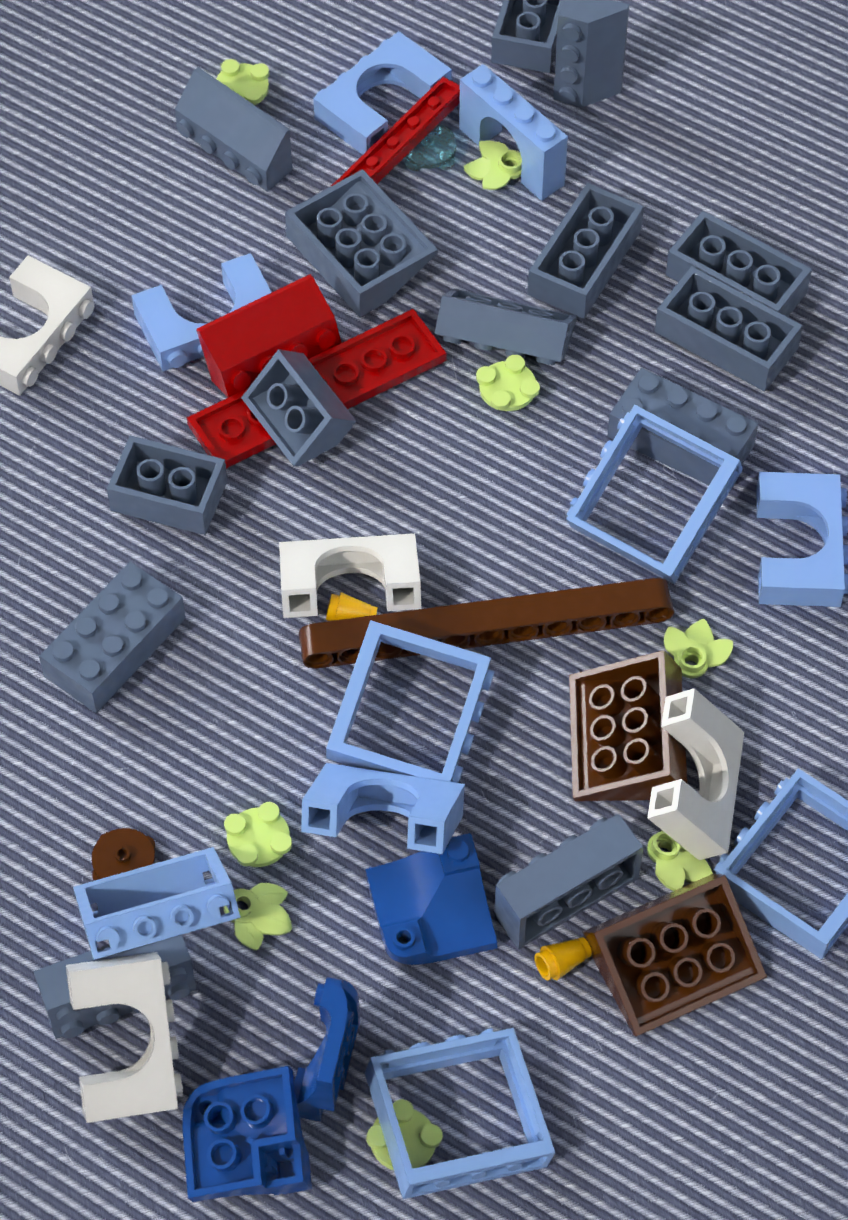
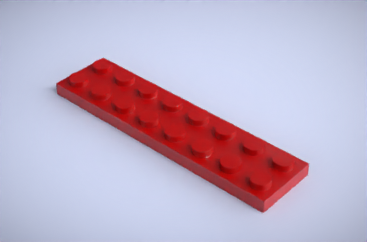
M413 308L308 360L344 406L349 409L447 361V353ZM247 389L187 417L189 428L207 455L225 459L226 468L276 444L241 397Z

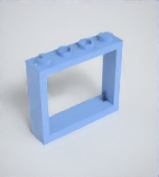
M634 405L630 413L627 412L624 419H620L617 426L619 431L614 440H609L604 445L600 454L602 460L596 470L591 469L583 482L585 488L579 498H573L570 502L571 507L566 514L568 515L566 520L572 529L675 584L743 468L739 459ZM642 427L719 467L718 472L664 563L655 560L586 522Z
M370 620L326 747V759L357 768L459 783L464 767L458 766L461 754H469L474 735L470 734L469 730L472 721L479 723L485 704L480 702L479 699L483 689L490 690L495 671L489 669L491 657ZM381 642L475 671L442 773L346 744Z
M798 768L790 779L786 778L784 781H780L774 792L777 796L770 804L765 801L754 817L756 822L750 829L744 827L734 841L736 846L730 855L727 853L722 854L719 863L713 871L716 874L726 875L737 903L822 960L848 926V893L820 930L817 931L736 876L797 798L848 831V800Z
M214 847L73 887L94 960L241 918L232 883ZM210 871L213 878L204 880L203 872ZM97 903L98 911L92 912L90 904ZM227 906L230 913L221 915L219 907ZM108 939L110 947L99 950L97 942Z
M490 1028L481 1032L480 1035L471 1037L455 1035L442 1043L430 1045L429 1042H421L411 1046L408 1050L394 1052V1050L388 1049L385 1050L383 1055L370 1057L365 1070V1076L403 1199L548 1167L555 1154V1150L514 1028L495 1032ZM499 1056L528 1143L412 1169L385 1080Z

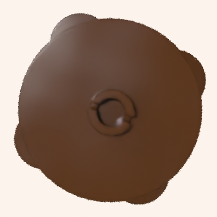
M119 828L102 834L96 842L91 856L94 869L92 872L93 881L155 864L156 845L153 838L130 828Z

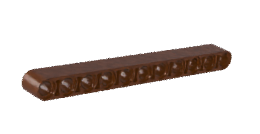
M650 578L312 623L299 630V640L304 666L316 669L355 664L370 620L462 649L660 623L673 617L674 609L667 581L662 578ZM381 642L375 661L421 654Z

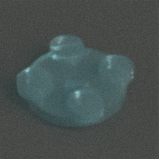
M438 124L406 156L405 163L407 169L419 171L422 168L439 167L442 170L453 168L455 165L454 155L456 153V138L453 132L447 127Z

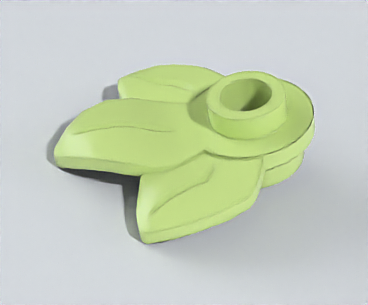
M484 140L479 141V150L482 157L464 165V171L471 178L483 180V189L496 190L506 186L510 179L521 177L522 159L518 151L509 150L505 144Z
M705 619L695 622L685 632L674 627H668L664 635L665 649L681 667L682 676L687 678L700 677L709 667L724 664L733 650L732 640H714L711 628ZM694 661L697 665H689L686 662Z
M664 831L654 834L649 839L647 853L656 863L655 874L657 878L668 889L675 891L682 888L685 881L693 883L713 874L705 859L698 860ZM660 848H666L669 852H664Z
M259 883L250 890L243 888L234 890L236 902L243 901L248 905L247 910H242L238 907L241 918L231 920L234 923L235 936L243 945L253 950H258L264 935H284L290 933L292 930L290 917L286 910L280 906L288 894L284 888L276 884ZM223 906L224 913H230L227 906Z

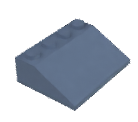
M363 169L285 212L286 237L359 317L385 304L438 254V249Z

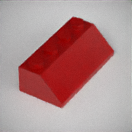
M310 274L196 329L211 380L227 397L249 388L278 349L303 353L309 359L342 343L335 316L316 281Z

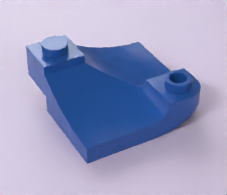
M471 833L452 837L443 854L420 851L390 863L365 869L386 953L394 961L406 965H420L497 949L498 942L486 899L480 863ZM404 936L408 943L402 944L398 942V939Z
M327 977L325 984L318 983L314 999V1006H318L320 1010V1021L326 1026L325 1037L306 1069L298 1067L294 1080L299 1118L321 1122L323 1110H335L339 1089L344 1090L360 1024L358 992L349 982Z
M289 1066L218 1079L200 1085L190 1094L183 1108V1142L189 1200L196 1202L215 1198L258 1194H274L278 1196L312 1189L309 1152L306 1150L299 1118L293 1070ZM207 1105H210V1106L206 1109L205 1114H204V1109H205V1107H206Z

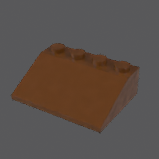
M665 650L569 675L572 793L575 801L650 800L652 787L679 779L687 783L686 748L661 727L666 697L683 692L681 667Z
M711 874L583 931L584 937L591 947L596 966L633 1035L636 1037L767 977L726 875Z

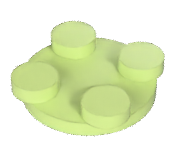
M227 59L221 64V72L217 76V80L253 105H257L266 97L269 91V68L263 63L255 65L239 64L234 59Z
M510 355L506 361L483 366L476 372V380L479 383L482 399L489 406L497 410L515 411L522 409L540 392L538 381H536L532 371L525 366V360L520 355Z
M265 802L260 807L247 809L240 814H230L224 821L228 848L233 857L242 866L264 867L271 865L292 848L289 827L280 815L279 807L273 802Z
M404 1099L397 1100L393 1103V1107L412 1169L425 1166L431 1160L436 1147L442 1141V1130L437 1125L432 1124L425 1115L414 1110L413 1105L409 1101ZM377 1118L367 1132L366 1141L376 1159L383 1166L394 1171L379 1119Z

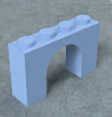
M398 31L391 38L385 39L369 55L363 56L349 71L343 72L326 89H322L313 98L314 119L363 155L388 131V120L360 99L364 92L378 85L393 84L409 90L421 99L442 77L452 81V69Z
M484 64L461 78L459 129L479 146V141H489L502 132V127L504 126L510 132L520 150L522 159L521 183L541 201L565 185L568 136Z
M251 253L221 263L223 284L234 303L230 312L272 293ZM162 285L132 295L134 315L162 371L179 368L188 362L204 357L196 329L207 323H194L180 317L174 310Z
M759 472L756 487L757 518L802 521L812 526L820 534L824 542V547L819 552L806 558L761 557L758 572L759 604L841 607L843 595L848 594V574L844 573V565H848V545H843V536H847L848 517L842 516V508L846 507L847 490L846 488H841L840 474Z
M326 763L302 799L301 832L337 837L345 822L353 815L367 811H390L408 817L407 849L443 854L463 817L465 784Z

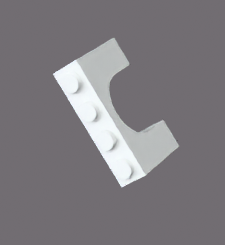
M27 256L9 277L13 297L44 312L48 319L39 331L28 337L9 339L0 336V386L19 396L27 387H31L36 382L40 371L46 364H50L55 359L60 347L65 341L71 340L79 324L84 319L89 318L94 310L90 286L30 256Z
M415 533L279 542L283 618L318 616L317 590L320 585L331 577L347 573L365 574L380 581L385 588L387 611L421 609V583Z
M694 688L666 697L661 727L679 741L691 754L699 775V793L682 779L652 787L647 818L695 858L703 860L729 852L744 731Z
M154 952L66 965L70 1003L73 1010L110 1004H124L142 1012L147 1017L150 1026L148 1047L135 1064L120 1071L79 1077L83 1115L86 1122L90 1123L178 1109L177 1097L183 1096V1087L180 1073L174 1074L173 1060L179 1059L176 1036L170 1037L168 1025L169 1022L175 1021L172 999L166 1000L164 985L170 984L168 962H161L158 953Z

